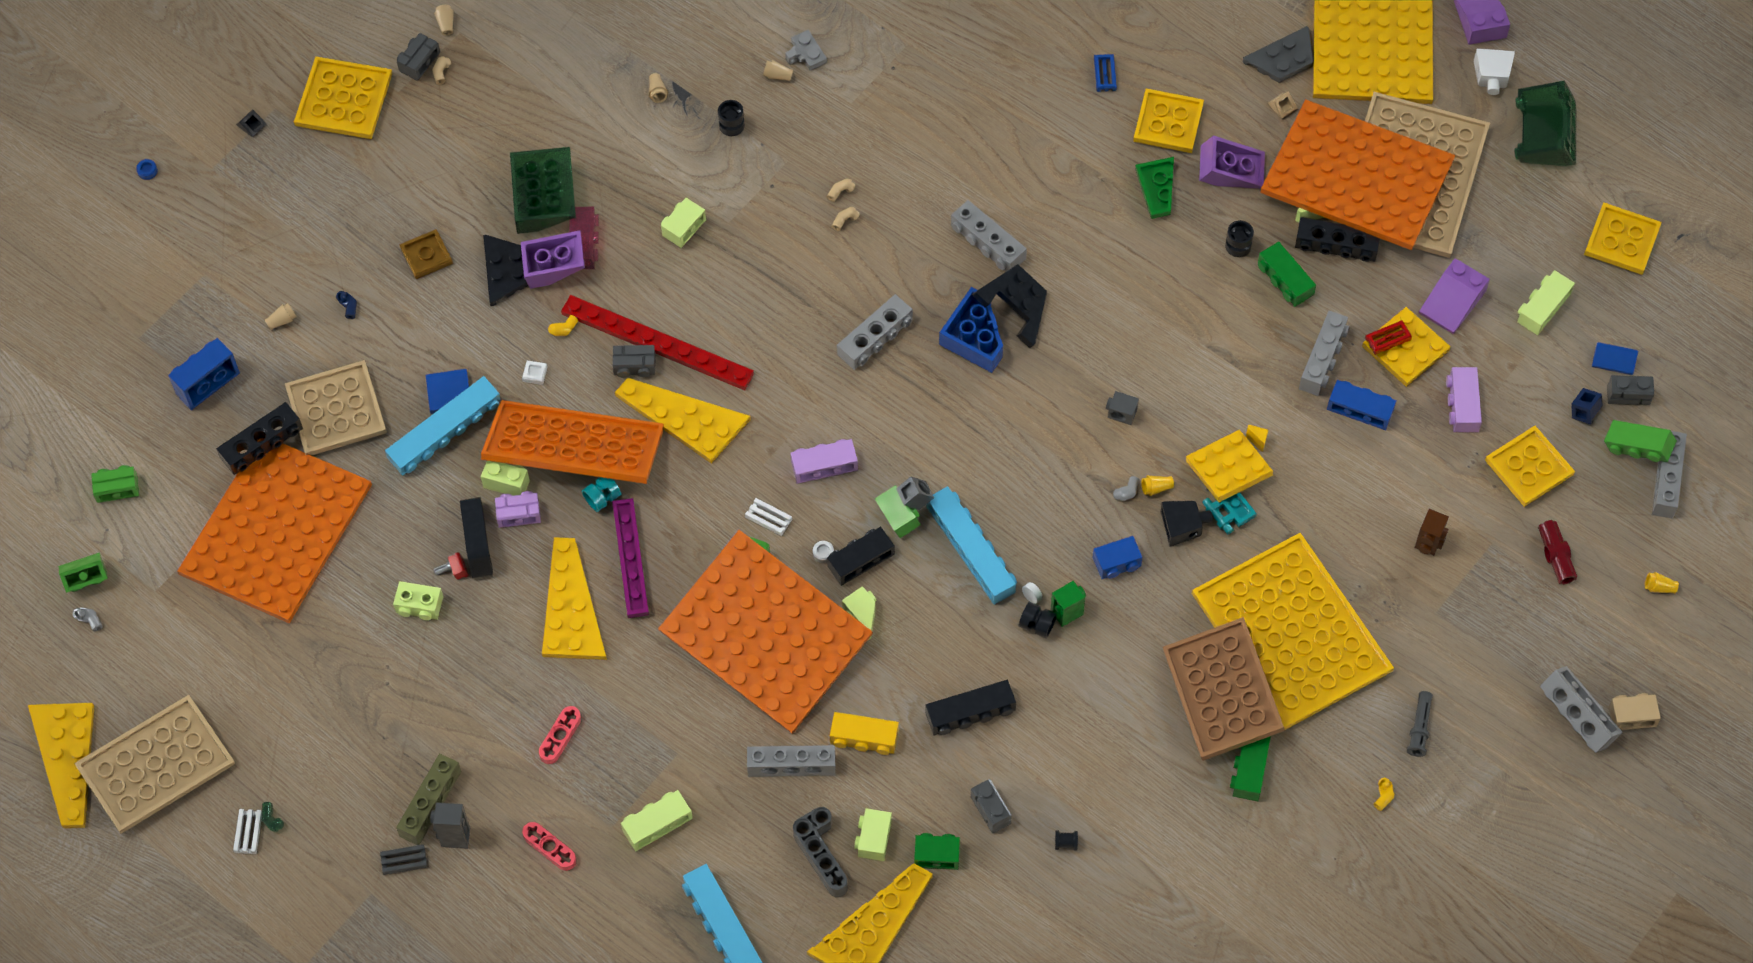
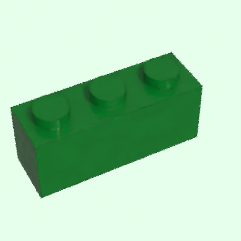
M1279 241L1259 253V269L1269 276L1274 287H1278L1287 302H1291L1296 307L1315 294L1316 284Z
M1271 736L1239 747L1241 753L1240 756H1235L1233 767L1237 769L1236 776L1232 775L1230 788L1234 789L1232 797L1259 802Z

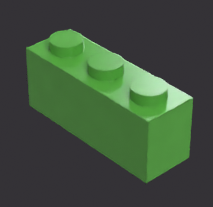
M1613 420L1604 442L1609 451L1616 455L1626 454L1637 459L1642 457L1653 462H1668L1677 440L1671 430Z

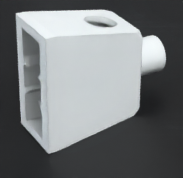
M1476 49L1474 66L1477 82L1480 87H1487L1488 94L1497 95L1500 92V88L1507 87L1515 51Z

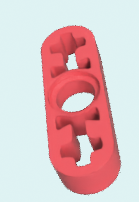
M568 706L560 713L539 748L542 762L553 764L559 759L581 722L580 711L576 707ZM572 713H573L574 716H575V719H572V718H571L570 721L568 722V727L565 726L566 723H567V721H568L567 715H568V716H571ZM559 730L566 732V736L562 740L554 738V734ZM552 743L555 744L552 749L554 755L549 754L546 757L545 751L549 752L552 748Z
M529 822L523 827V837L529 845L561 870L568 871L574 868L576 857L569 847L536 822ZM536 830L537 835L541 838V840L538 841V838L534 835L529 837L528 831ZM548 841L556 844L552 851H545L543 845ZM559 850L562 856H570L569 863L566 861L562 863V858L558 855Z

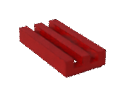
M1403 320L1365 336V340L1369 342L1374 355L1412 339V335ZM1399 328H1402V330H1400V331H1398V332L1388 334V335H1386L1385 337H1383V338H1381V339H1378V340H1376V341L1373 340V339H1375V338H1377V337H1380V336L1385 335V334H1387V333H1390V332H1392V331H1394V330H1397V329H1399Z

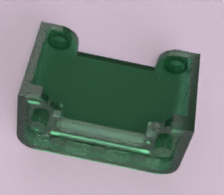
M1565 80L1518 89V97H1516L1515 102L1517 109H1520L1523 114L1522 143H1518L1517 148L1514 150L1516 159H1519L1521 163L1575 165L1577 109L1575 98Z

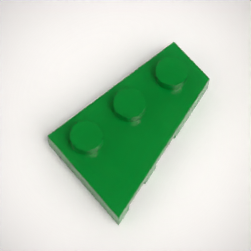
M1174 157L1135 165V171L1151 219L1171 215Z

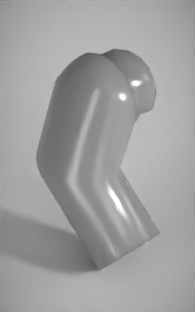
M1131 476L1127 486L1114 490V498L1121 501L1134 498L1140 479Z
M82 607L76 608L73 611V617L78 621L89 623L94 632L102 629L103 626L93 609Z

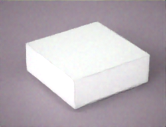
M526 361L522 377L523 382L543 385L547 364Z

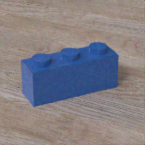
M1337 380L1330 396L1327 410L1386 430L1397 400L1387 395L1374 393L1368 388L1354 386L1348 381Z

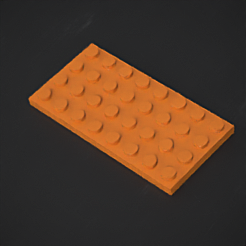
M501 400L483 446L481 460L647 484L664 431V423Z

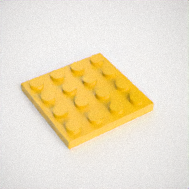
M315 56L294 119V125L372 139L393 74L392 69Z

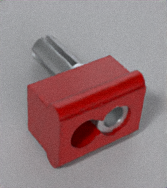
M459 552L449 556V562L434 568L436 575L452 570L457 580L469 576L464 559Z

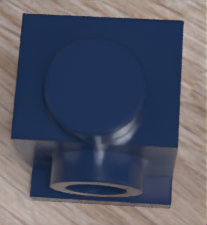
M1583 388L1571 403L1572 419L1591 425L1593 418L1603 406L1602 394Z

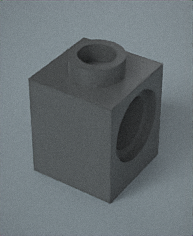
M1115 391L1113 398L1109 397L1106 404L1108 418L1132 425L1138 409L1139 398Z
M912 476L896 488L904 506L916 508L917 510H920L934 499L927 482Z

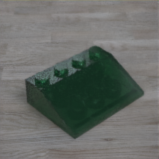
M570 147L510 152L517 234L538 232L576 218Z

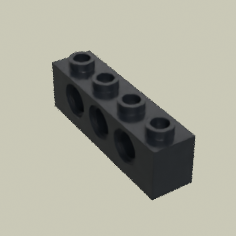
M1300 217L1295 248L1303 251H1316L1325 255L1333 254L1343 258L1375 262L1380 238L1344 224Z
M284 402L220 445L216 450L223 463L235 475L246 470L256 460H261L272 449L280 447L290 437L299 434L303 427L299 417ZM265 438L263 441L257 442L259 439Z

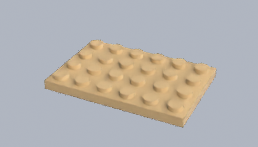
M187 695L75 763L76 768L120 834L235 765L234 760L190 695Z

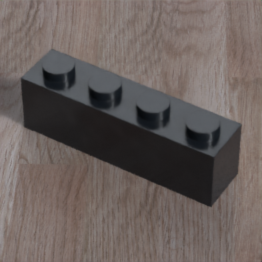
M1008 679L925 704V714L933 736L937 734L946 735L951 730L957 728L966 729L973 723H985L993 717L1000 715L1003 717L1008 716L1013 711H1016V700Z

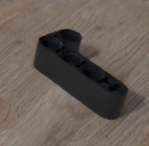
M481 497L460 500L466 552L472 579L493 575Z

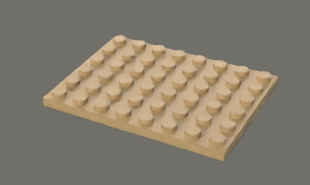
M1374 92L1365 122L1455 155L1454 162L1413 247L1450 258L1490 122Z

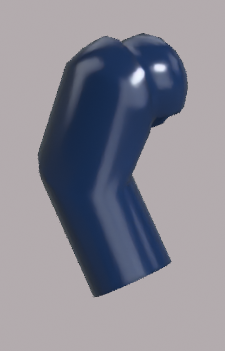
M339 291L336 294V299L346 308L345 317L347 319H354L357 306L356 299L347 292Z

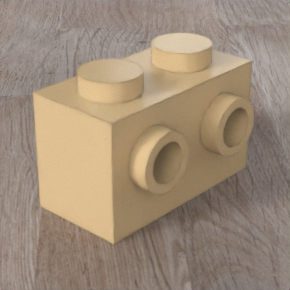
M1641 693L1633 697L1619 695L1612 698L1609 705L1610 717L1620 730L1657 727L1661 719L1656 695H1648L1647 693Z

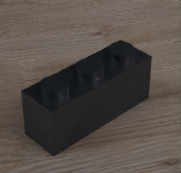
M880 526L877 529L869 530L862 538L850 541L843 549L833 551L827 557V567L842 586L895 555V545Z

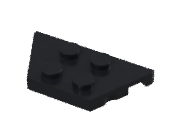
M483 235L490 306H494L497 304L496 301L505 296L508 298L516 291L522 290L529 285L524 278L521 245L489 235Z

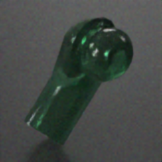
M264 802L262 804L261 820L270 831L278 832V830L284 827V822L281 818L275 819L272 816L273 804L271 802Z

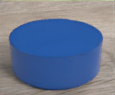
M150 159L140 161L136 167L138 176L144 180L154 178L158 172L155 162Z

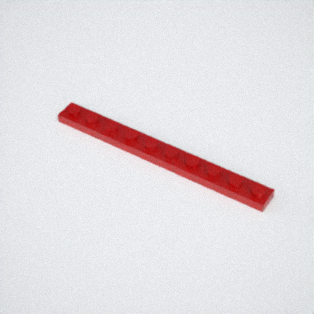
M573 295L569 296L561 310L562 315L566 317L573 315L578 319V322L633 345H655L656 354L744 391L754 375V370Z

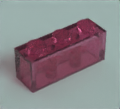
M594 206L570 207L569 233L581 231L585 268L583 269H595V261L599 260L598 249H595V244H599V232H596V226H599V214H595Z

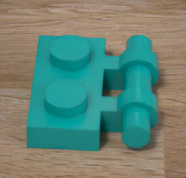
M1240 492L1221 502L1217 500L1212 502L1210 498H1206L1202 502L1206 507L1205 510L1211 511L1220 530L1223 529L1227 535L1234 531L1230 523L1234 521L1240 527L1255 518L1257 514ZM1222 507L1228 513L1225 517L1219 511Z

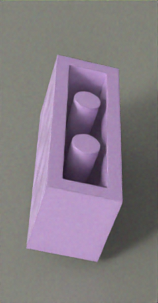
M1452 367L1450 375H1447L1446 378L1447 388H1450L1448 406H1452V412L1449 413V423L1453 424V432H1479L1482 421L1477 367Z
M841 439L835 443L819 444L813 448H800L791 452V463L797 484L858 470V460L852 439Z

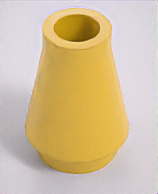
M1147 475L1146 478L1141 480L1142 491L1144 495L1152 496L1165 490L1173 489L1174 480L1172 476Z
M1649 572L1645 580V589H1648L1649 592L1676 594L1679 587L1678 581H1674L1657 572Z

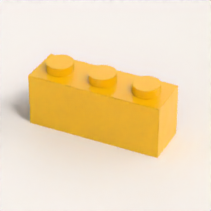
M834 712L830 731V744L838 748L852 747L862 752L867 750L876 751L881 755L894 754L899 732V722Z

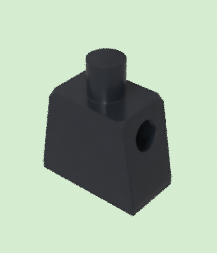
M1164 501L1161 503L1160 512L1169 547L1200 537L1203 529L1202 524L1213 521L1211 511L1199 512L1196 501Z

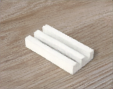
M755 498L753 505L751 504L749 507V511L745 513V518L780 536L783 535L792 521V516ZM755 512V513H757V514H759V515L765 517V518L768 519L769 521H773V522L777 523L778 525H780V526H782V527L779 528V527H777V526H775V525L769 523L768 521H766V520H764V519H762V518H760V517L754 515L753 513Z
M239 809L234 853L257 854L262 820L261 810L253 811L248 809V811H244V809ZM247 817L243 848H240L244 818ZM252 817H256L252 846L250 849L248 848Z

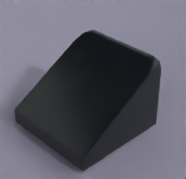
M251 110L236 125L253 137L266 123L254 110Z

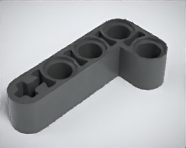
M818 807L794 822L793 837L828 892L834 897H842L848 889L847 877L821 838V835L831 829V812L825 807ZM820 817L827 819L824 823H819L816 820ZM801 828H806L809 830L805 834H800L797 832ZM811 846H818L820 848L816 852L809 850ZM828 863L831 865V868L825 870L820 866ZM833 876L835 877V881L837 882V884H835V885H834Z

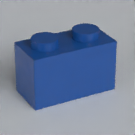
M1133 536L1093 549L1092 558L1101 579L1107 577L1111 579L1122 572H1133L1141 567L1142 555Z

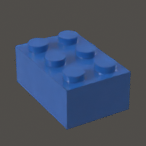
M216 338L208 342L198 353L191 355L182 365L175 367L168 376L175 394L190 410H193L240 374L233 353Z

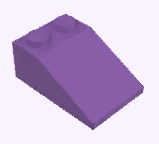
M1454 0L1468 45L1507 38L1510 23L1505 8L1499 0Z
M1212 136L1201 145L1199 181L1215 186L1261 189L1264 183L1265 152Z
M581 231L521 242L524 278L530 289L551 285L585 268Z
M1455 258L1437 282L1421 307L1419 314L1454 334L1485 294L1490 279Z

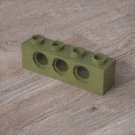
M439 753L396 827L399 837L420 845L432 824L430 820L431 811L435 810L436 803L445 802L462 772L459 762Z

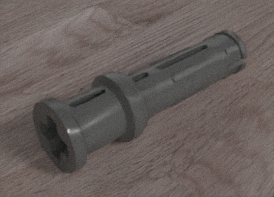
M1428 691L1419 692L1415 723L1409 733L1411 740L1410 746L1407 747V753L1416 757H1423L1427 752L1425 749L1426 740L1429 738L1427 725L1433 694Z

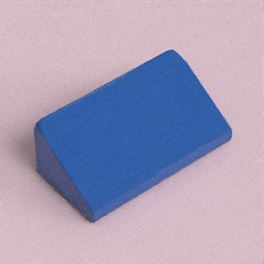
M1598 342L1594 351L1592 367L1633 375L1638 350Z

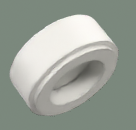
M827 541L817 542L813 547L814 559L820 563H827V557L834 551L832 544Z
M1029 582L1022 587V592L1028 601L1036 604L1042 599V593L1034 583Z

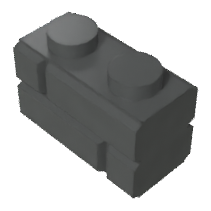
M419 33L416 38H412L409 41L405 52H401L398 55V70L416 81L419 80L439 55V43Z
M655 345L613 346L612 365L614 375H618L621 378H626L630 375H638L640 377L655 375Z
M1611 375L1607 384L1608 404L1650 405L1654 397V379L1652 376Z
M990 779L971 788L970 798L985 823H988L987 826L991 833H995L1011 824L1012 815Z

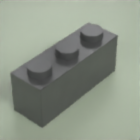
M436 803L435 810L431 811L430 820L433 824V830L436 832V839H439L441 847L468 849L471 828L463 804Z

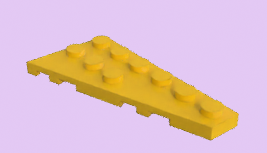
M627 378L615 391L617 398L651 422L664 423V431L710 463L720 455L751 420L749 415L631 378Z
M554 537L542 656L607 660L575 538Z
M94 704L28 705L61 826L63 828H85L88 784L76 768L75 763L91 754Z
M913 863L885 889L880 890L868 903L866 902L845 919L831 934H827L820 943L809 949L807 955L821 963H880L932 879L933 873Z

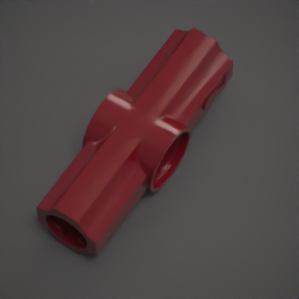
M1545 521L1539 525L1538 529L1545 545L1544 553L1546 560L1549 564H1552L1558 583L1563 585L1569 584L1577 579V574L1571 561L1570 546L1567 541L1563 540L1557 521Z

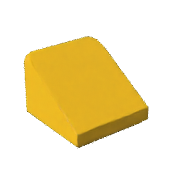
M1248 425L1246 438L1263 452L1268 429Z

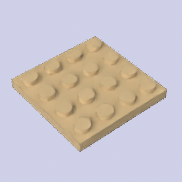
M365 360L285 383L292 410L299 417L303 427L299 434L306 455L312 456L387 433Z

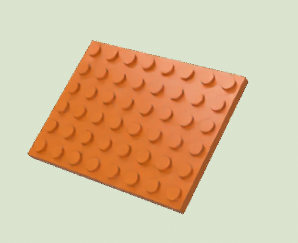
M1305 99L1261 187L1260 193L1412 250L1454 162L1455 155Z
M261 438V439H259L257 442H261V441H263L265 438ZM282 443L280 447L266 453L261 460H256L246 470L237 473L177 572L187 579L290 623L371 488L372 483L370 480L309 454L306 455L304 452Z
M740 530L737 531L658 628L661 633L791 734L795 732L873 634V631Z

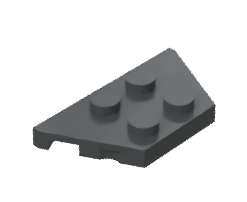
M1306 26L1243 57L1242 62L1245 65L1251 64L1258 68V72L1270 76L1271 79L1278 83L1312 67L1313 56L1309 27Z

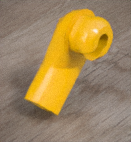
M570 315L565 323L550 324L548 332L554 336H567L577 324L578 319Z
M1381 778L1378 781L1380 797L1373 805L1379 811H1382L1395 796L1393 784L1388 778Z

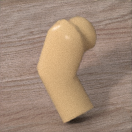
M444 56L437 59L432 69L437 85L445 83L443 70L451 65V60Z
M847 178L835 183L829 191L827 199L835 202L841 191L852 192L855 184L851 179Z
M849 207L839 212L831 227L836 231H840L847 219L850 218L852 221H855L859 217V211L854 207Z

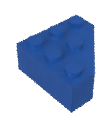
M971 287L939 332V345L992 373L1003 358V343L1000 339L991 303L984 307L972 296L977 289Z

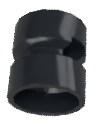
M736 100L722 102L718 107L720 131L724 135L731 137L741 134L745 127L743 106Z
M1238 220L1229 225L1225 248L1233 257H1244L1251 251L1254 230L1250 223Z
M1029 601L1021 615L1018 626L1028 631L1034 630L1035 634L1047 639L1055 624L1057 613L1048 609L1041 610V606Z

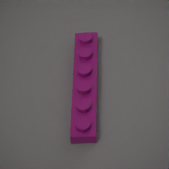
M630 498L612 501L628 618L649 616L634 500Z

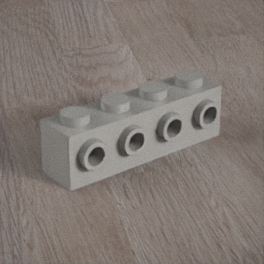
M969 200L951 215L953 230L966 237V240L971 245L978 247L982 254L987 258L990 257L1001 270L1008 271L1026 260L1027 248Z
M1328 311L1302 374L1299 390L1319 396L1321 388H1326L1329 376H1327L1328 371L1333 370L1336 363L1334 356L1340 353L1343 345L1341 339L1342 337L1346 338L1350 328L1347 325V316Z

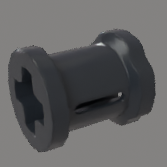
M1055 830V850H1059V848H1073L1077 851L1078 831L1060 833L1059 830Z

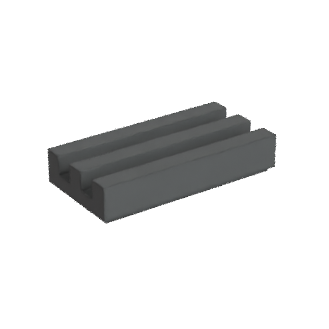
M424 844L380 852L383 875L427 868ZM422 859L421 862H415V863H410V864H404V865H398V866H393V867H387V865H390V864L404 863V862H409V861H412V860Z

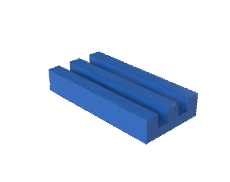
M1114 54L1094 55L1096 91L1101 92L1103 89L1105 92L1109 91V89L1116 91ZM1106 59H1110L1112 84H1108ZM1099 60H1102L1104 84L1100 82Z

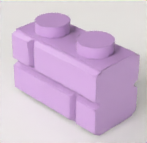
M525 491L521 495L502 494L500 497L495 498L499 528L541 523L537 493Z

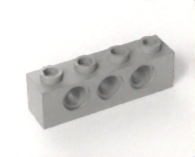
M895 294L837 344V355L854 370L859 366H863L872 354L878 353L888 340H893L903 327L906 328L911 324L913 309ZM893 319V320H895V321H893V322H888L887 320ZM879 332L880 334L874 335L872 333Z
M1675 431L1671 432L1677 442L1668 462H1658L1652 515L1673 519L1678 508L1687 436L1686 433Z
M1567 666L1555 670L1540 685L1546 697L1552 700L1558 707L1559 712L1568 719L1573 729L1583 737L1587 746L1594 750L1595 753L1607 749L1623 733Z
M835 745L747 747L748 777L836 776Z

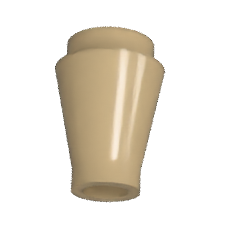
M450 5L436 7L434 15L442 35L453 34V9H451Z
M767 60L763 76L768 77L767 79L790 81L793 69H789L774 60Z
M653 73L649 76V98L655 103H661L666 100L668 90L660 74Z
M289 303L285 305L282 304L265 319V322L272 330L293 322V319L297 316Z

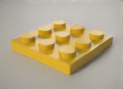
M1146 88L1133 142L1192 153L1204 100Z
M1603 202L1584 255L1643 275L1662 222Z
M1405 307L1380 329L1403 320L1412 335L1410 341L1374 355L1373 349L1370 348L1369 342L1366 340L1363 342L1362 347L1407 387L1450 351L1451 346L1410 309ZM1399 328V329L1394 330V331H1392V332H1390V333H1387V334H1385V335H1382V336H1380V337H1377V338H1375V339H1373V340L1376 341V340H1378V339H1381V338L1385 337V336L1388 335V334L1398 332V331L1402 330V328Z
M1536 425L1485 458L1486 463L1524 507L1572 477L1575 473L1574 469Z
M1240 429L1186 456V462L1218 502L1273 476V470Z

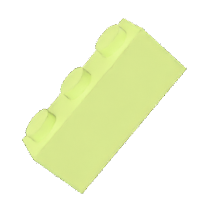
M1555 270L1550 276L1546 275L1540 284V289H1535L1529 297L1530 301L1527 304L1523 303L1518 310L1520 315L1517 322L1536 335H1539L1572 294L1575 285L1573 281Z
M678 790L668 792L658 802L649 803L639 813L630 814L625 817L623 822H621L622 831L636 852L693 819L692 811Z

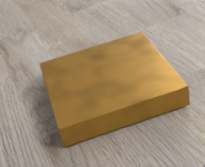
M437 229L399 244L415 279L453 264Z

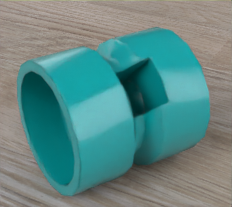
M603 477L596 479V484L591 483L581 490L586 502L596 512L606 507L607 501L612 502L621 495L616 482L613 479Z

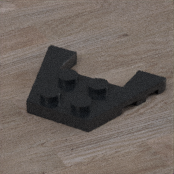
M1017 264L974 292L972 296L984 307H987L997 294L1026 321L1017 337L1031 348L1036 343L1047 290Z

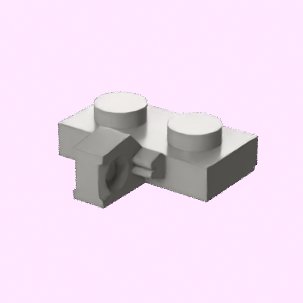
M809 30L791 37V42L794 46L785 53V59L789 65L797 61L804 62L810 71L827 62L826 56Z

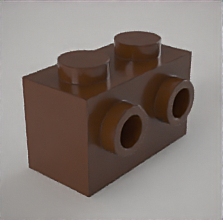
M1429 509L1420 528L1414 548L1423 554H1431L1433 556L1437 549L1441 550L1449 530L1446 528L1449 516Z

